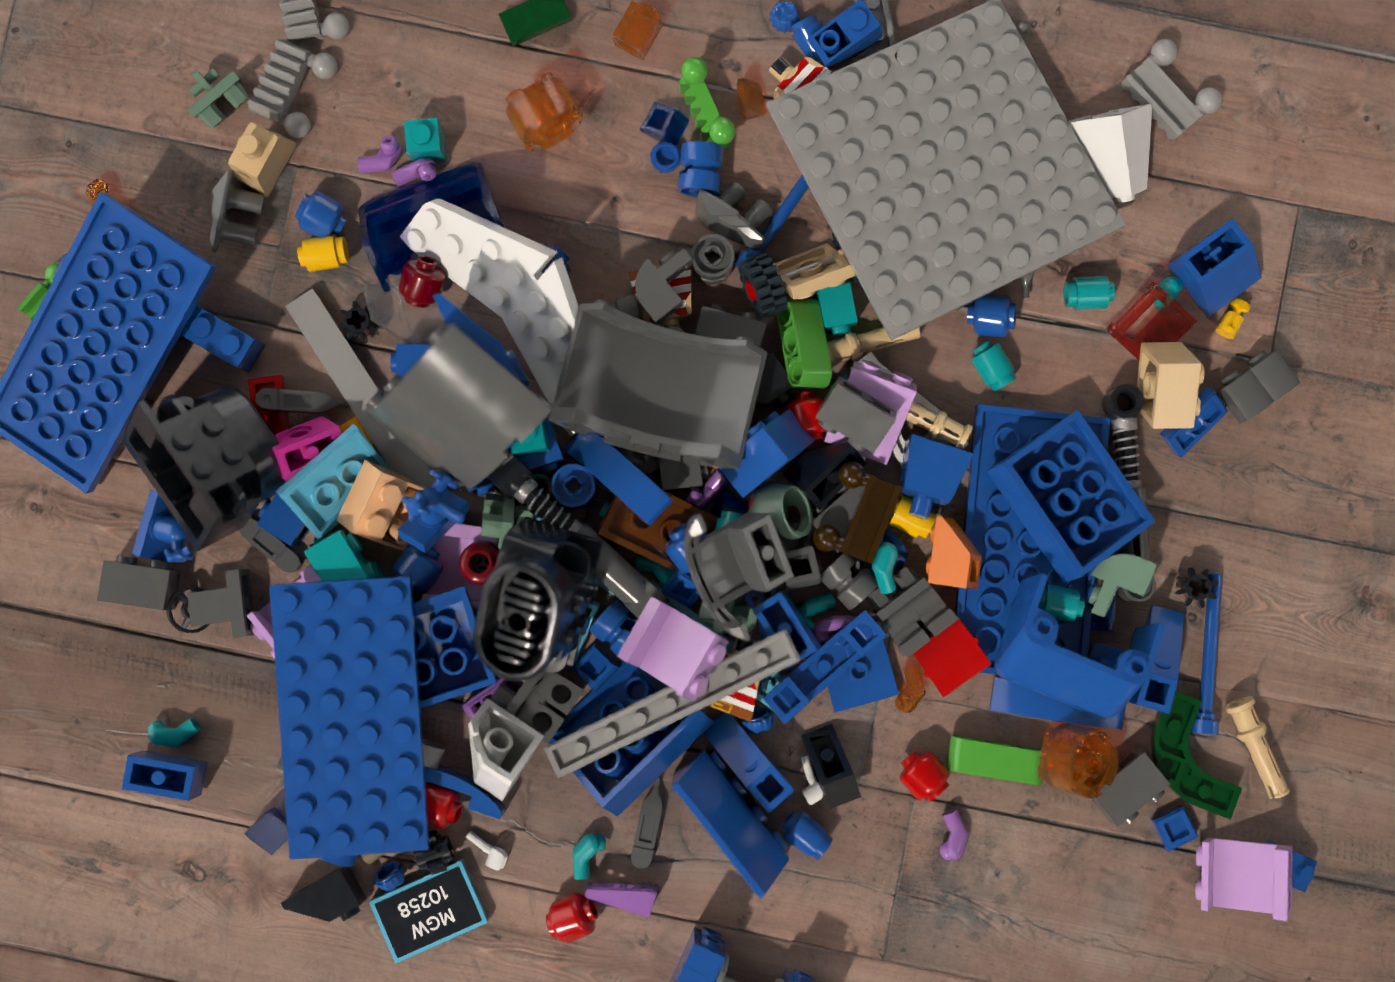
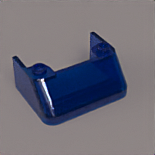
M480 162L461 165L437 174L430 181H418L370 199L360 206L358 212L363 248L384 293L391 290L389 275L401 274L403 265L408 260H411V254L415 253L400 236L425 203L434 199H442L506 228L489 180Z

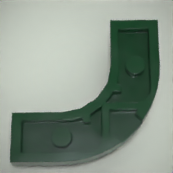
M1175 691L1170 713L1158 711L1154 721L1151 748L1155 766L1170 783L1168 787L1178 797L1196 807L1231 820L1242 788L1208 775L1200 770L1193 761L1189 749L1190 733L1202 701Z

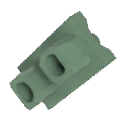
M197 69L191 73L198 82L188 89L194 97L203 90H206L207 93L187 110L194 118L199 117L213 129L226 118L214 104L222 96H225L235 109L249 99L243 86L239 83L241 79L233 71L214 87L210 84L220 77L214 69L210 70L205 76H202Z
M486 493L481 536L499 538L498 549H500L506 533L526 517L536 520L537 517H535L533 510L528 511L527 506L514 507V496L509 498L505 494Z
M733 600L724 605L736 620L745 624L748 634L757 628L758 618L753 612V608L745 606L746 603ZM702 602L698 620L714 624L712 631L729 634L713 618L704 602Z

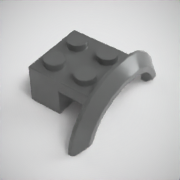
M747 512L699 539L701 533L707 531L701 514L694 515L687 522L684 538V552L692 580L708 611L720 626L729 634L749 641L750 637L745 624L736 620L724 605L752 589L768 592L794 576L770 514Z

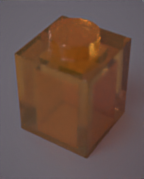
M631 1L613 33L614 45L643 61L662 27L661 16L658 15L659 12L647 3L642 2L640 5Z

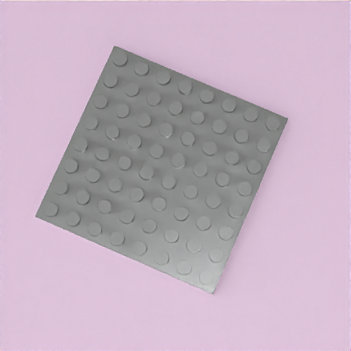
M990 0L766 103L772 119L891 341L1126 226L1001 0Z

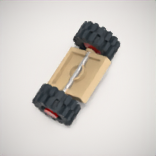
M833 232L832 236L835 239L833 244L837 250L826 243L774 264L767 253L739 263L740 268L738 270L741 275L740 280L743 283V290L747 294L746 298L751 303L752 310L755 311L759 319L786 310L788 304L786 303L787 296L784 292L793 300L811 297L815 291L825 287L839 286L846 279H850L853 283L859 281Z

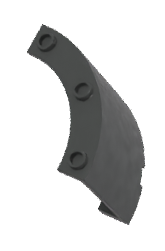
M598 299L595 300V303L580 304L549 421L582 435H587V432H596L604 435L603 442L635 452L682 462L683 456L694 457L700 460V464L703 466L740 469L768 352L756 346V341L748 337L738 336L735 340L712 338L684 333L683 329L673 325L661 327L615 309L613 303L606 300Z
M452 321L448 327L441 323L428 340L433 344L402 377L396 373L383 388L385 393L383 394L378 390L365 406L370 409L367 415L436 471L449 473L450 477L458 484L457 489L460 492H465L467 488L470 490L493 472L509 456L508 446L516 438L522 443L551 412L552 407L544 398L535 395L458 329V325Z

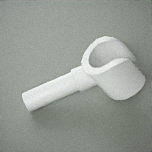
M808 755L801 757V761L810 785L801 791L808 804L813 805L822 799L823 791L816 780V776H814Z
M470 831L466 838L482 849L483 852L489 854L485 865L494 870L503 869L508 858L507 851L501 847L486 843L473 831Z

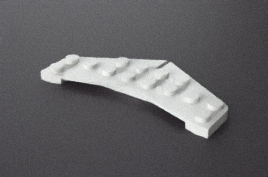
M434 199L425 203L401 234V239L419 256H429L437 260V266L443 269L448 278L503 319L552 407L579 309L562 257L554 261L543 274L541 272L557 251L442 199ZM563 427L569 433L570 436H573L577 433Z

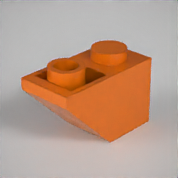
M936 516V523H934L930 531V540L933 543L932 555L928 558L926 564V574L929 576L928 583L978 589L982 560L981 554L955 519Z

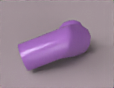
M386 136L381 140V148L375 156L358 157L359 173L390 170L401 155V145L398 143V140L394 136Z
M422 157L392 171L391 174L399 187L420 177L424 181H430L436 177L437 170L435 168L436 164L432 159Z
M718 468L700 490L695 487L690 488L685 495V501L699 509H703L721 492L729 480Z
M833 615L814 623L813 634L818 642L825 643L831 638L830 631H840L856 616Z
M955 808L942 814L950 835L948 841L940 846V854L943 859L948 861L952 859L958 860L963 856L969 838L959 811Z

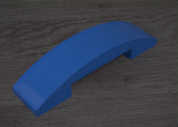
M587 432V435L577 433L563 450L591 472L594 477L650 526L673 502L671 498L613 446L603 442L604 439L596 432Z
M864 610L763 697L764 701L781 721L786 724L807 706L814 697L888 635L869 613Z
M993 677L989 710L1086 726L1120 730L1123 728L1125 707L1115 717L1097 718L1003 678Z
M441 765L439 768L424 766L425 781L471 795L468 806L469 810L497 819H501L506 810L504 804L476 785L473 778Z

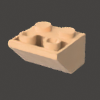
M364 460L336 520L352 534L404 551L411 544L401 539L398 533V528L409 519V513L406 510V504L402 502V497L409 496L411 498L415 496L417 491L427 487L393 470Z

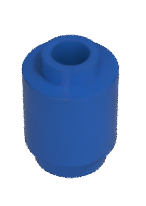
M803 810L798 814L793 811L781 826L785 830L782 835L785 840L807 857L812 856L816 860L827 851L833 840L828 835V830Z

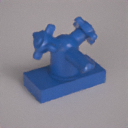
M434 469L429 473L436 478L431 487L417 491L415 496L411 498L409 496L402 497V502L406 504V510L409 513V519L398 528L401 539L424 553L456 523H462L466 519L465 514L469 511L468 501L446 489L448 485L455 490L458 487V484L450 477V474Z
M150 489L132 554L138 557L165 562L180 563L192 560V549L185 546V542H191V540L157 491Z

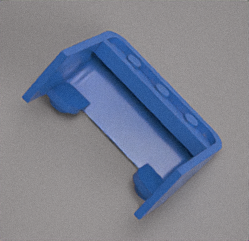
M1041 573L1022 579L995 657L997 673L1005 680L1097 718H1112L1118 715L1150 676L1166 625L1155 623L1136 627L1129 649L1120 654L1113 669L1055 645L1058 634L1057 621L1052 614L1038 608L1048 575Z

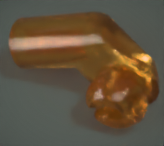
M919 664L903 667L907 684L895 699V706L902 713L914 711L926 694Z

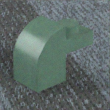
M1118 554L1106 558L1096 566L1091 574L1104 580L1102 586L1096 584L1088 601V603L1094 605L1091 612L1106 617L1118 587L1145 596L1158 564L1133 554Z

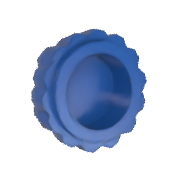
M786 0L777 2V5H774L770 11L769 21L771 26L776 28L778 32L786 33L787 31H793L792 26L800 21V11L796 4Z
M663 141L662 143H657L652 148V152H650L653 168L658 170L659 173L673 172L680 165L681 151L678 150V146L673 145L671 142Z
M766 708L754 709L751 722L741 718L745 730L755 735H759L760 731L772 730L774 724L773 713Z
M396 860L382 865L374 875V884L382 890L394 891L396 886L405 881L404 868L401 862Z

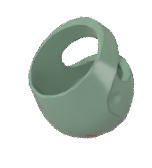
M783 483L765 484L757 489L749 500L748 512L770 514L778 537L782 535L785 538L794 540L806 536L810 532L813 522L812 508L808 498L799 487ZM789 506H796L800 511L801 522L796 531L788 524Z

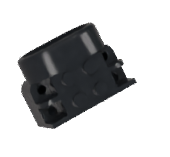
M222 386L195 399L184 396L177 398L174 395L164 397L160 405L153 409H150L146 402L142 401L138 403L122 439L128 451L197 551L242 529L253 515L259 503L277 494L275 491L287 482L282 479L280 466L272 448L278 445L279 441L247 396L231 386Z
M529 517L523 519L506 533L500 547L496 568L489 574L484 583L474 627L475 649L486 668L506 680L526 681L537 677L544 671L557 672L566 664L570 666L575 664L581 635L584 636L590 623V616L586 615L588 605L593 603L598 586L593 583L603 540Z

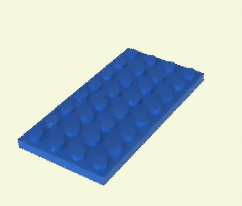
M100 192L0 380V435L84 493L94 492L124 437L138 403L144 401L217 266L110 194Z
M982 404L975 406L971 446L973 458L969 466L963 531L981 554L982 560L978 589L957 587L955 615L962 620L974 638H979V646L992 662L990 666L980 673L999 675L995 669V657L1021 581L1041 573L1048 575L1046 584L1077 589L1080 591V597L1085 599L1081 618L1076 617L1074 623L1056 620L1058 634L1054 644L1088 657L1093 605L1088 603L1095 584V577L1091 574L1096 567L1080 578L1063 583L987 473L989 469L1070 414ZM1082 415L1107 451L1110 418Z
M411 575L270 585L290 860L429 850L430 839Z

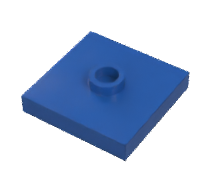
M884 640L878 643L865 656L858 659L827 686L835 713L899 695Z

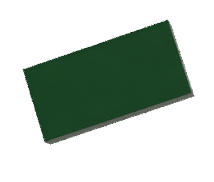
M528 0L498 14L512 47L572 21L564 0Z

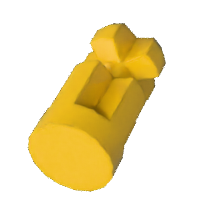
M1239 298L1230 303V307L1234 309L1233 312H1226L1216 329V332L1224 338H1235L1244 321L1240 314H1245L1250 310V304Z

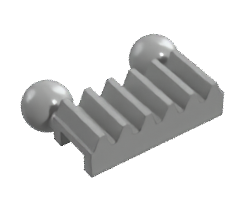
M280 0L281 3L279 5L283 13L282 20L286 27L284 31L289 42L297 44L298 39L312 36L321 39L323 36L328 35L332 39L340 40L345 38L350 31V23L341 13H331L325 18L324 22L320 23L316 0Z
M280 38V40L275 41V51L270 52V62L264 65V75L259 76V86L253 89V99L248 100V110L252 114L261 115L280 126H284L286 132L291 137L303 138L311 129L309 118L302 112H292L290 114L288 112L308 68L311 67L313 73L318 78L330 79L337 73L338 64L336 59L329 53L314 55L311 51Z
M1161 39L1152 46L1151 56L1121 83L1124 91H1130L1132 100H1138L1140 105L1151 104V120L1158 122L1157 127L1166 131L1168 139L1175 140L1203 114H1212L1218 111L1222 105V95L1215 88H1204L1196 95L1194 105L1159 67V65H1170L1178 55L1177 45L1172 40Z

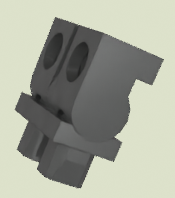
M903 565L892 574L894 580L901 588L892 596L890 594H882L877 586L868 595V598L874 607L872 613L879 620L900 653L908 658L931 641L925 631L918 625L919 621L930 635L936 637L959 618L947 607L925 577L917 576L907 565Z
M547 671L530 680L521 681L523 685L517 693L501 683L492 695L491 700L544 735L540 742L544 747L551 741L565 720L563 718L569 714L584 692L582 688L556 672Z

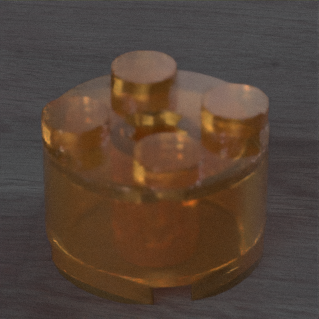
M551 72L540 75L535 80V83L525 89H516L506 97L508 103L506 116L528 151H534L532 146L539 145L544 150L559 144L574 132L571 126L577 120L580 125L583 120V114L564 82L560 78H554Z
M1063 723L1055 728L1049 727L1043 735L1044 743L1040 754L1038 776L1056 790L1085 798H1097L1103 794L1099 791L1104 785L1110 786L1115 779L1118 769L1117 748L1111 746L1109 739L1112 738L1110 735L1101 730L1071 723Z

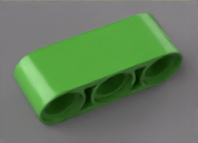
M787 296L786 303L788 306L786 310L777 313V321L789 383L794 387L826 388L831 381L832 366L819 303L816 299L793 300Z
M951 735L946 768L947 770L959 773L1042 785L1047 751Z

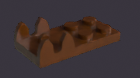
M663 491L673 502L649 526L615 495L596 532L673 571H676L677 567L665 551L666 544L671 539L669 533L680 524L685 523L687 525L692 516L701 514L707 529L705 532L710 534L715 531L716 522L719 519Z

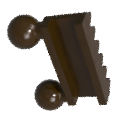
M847 462L839 469L838 478L840 483L846 488L854 489L862 486L864 489L856 505L854 515L850 520V525L846 530L845 537H841L835 527L822 525L815 530L813 542L821 551L829 552L837 549L872 564L902 487L892 485L873 475L866 474L864 468L857 462Z

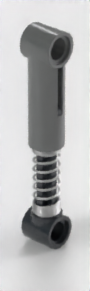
M1124 384L1111 389L1105 394L1102 407L1105 414L1110 418L1112 422L1111 430L1114 431L1111 433V435L1115 436L1112 444L1116 448L1113 450V453L1116 454V459L1113 461L1147 508L1146 488L1142 487V481L1138 480V475L1141 472L1137 471V466L1140 465L1137 462V457L1140 454L1136 453V448L1139 445L1135 441L1139 437L1135 435V429L1138 428L1136 420L1139 418L1144 398L1139 388L1134 385ZM1119 394L1126 396L1129 401V407L1126 411L1117 406L1116 400ZM1148 527L1118 549L1115 555L1133 554L1150 561ZM1152 578L1145 596L1133 594L1131 591L1118 587L1116 593L1126 601H1146L1155 592V578Z
M508 451L510 453L509 456L487 476L507 497L511 498L514 496L521 504L526 503L529 506L528 511L533 510L535 517L540 516L542 522L603 540L595 577L616 595L637 618L640 617L651 596L666 604L670 601L587 523L583 525L577 519L573 520L570 517L571 513L566 514L563 511L564 506L559 507L556 504L557 500L552 501L549 498L550 494L546 495L543 492V488L539 489L537 487L538 483L532 479L533 473L510 451Z

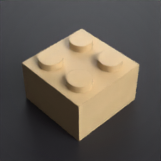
M1182 342L1141 343L1137 388L1143 394L1144 403L1140 413L1153 429L1194 428L1195 416H1199L1201 409L1198 387L1204 381L1203 364Z

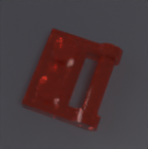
M1153 280L1147 285V291L1115 324L1111 322L1105 329L1138 360L1140 359L1141 343L1177 342L1197 322L1192 315ZM1157 299L1162 302L1164 306L1130 339L1125 332Z

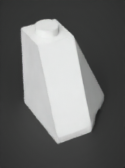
M1151 104L1111 110L1094 115L1092 119L1088 115L1068 121L1109 196L1115 199V203L1135 200V194L1147 189L1152 119Z
M487 698L468 724L473 777L476 785L500 801H503L526 767L544 735Z

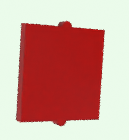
M960 618L936 637L932 636L930 638L931 641L913 654L925 670L924 676L932 680L943 697L992 664L979 646V638L972 636Z

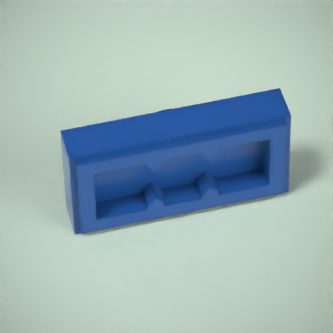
M1208 387L1198 395L1201 409L1199 416H1195L1194 428H1168L1160 433L1171 451L1180 458L1228 412L1216 392Z

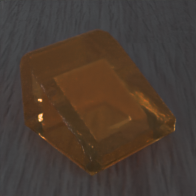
M744 78L738 79L736 82V93L743 119L748 120L766 115L767 108L760 84Z

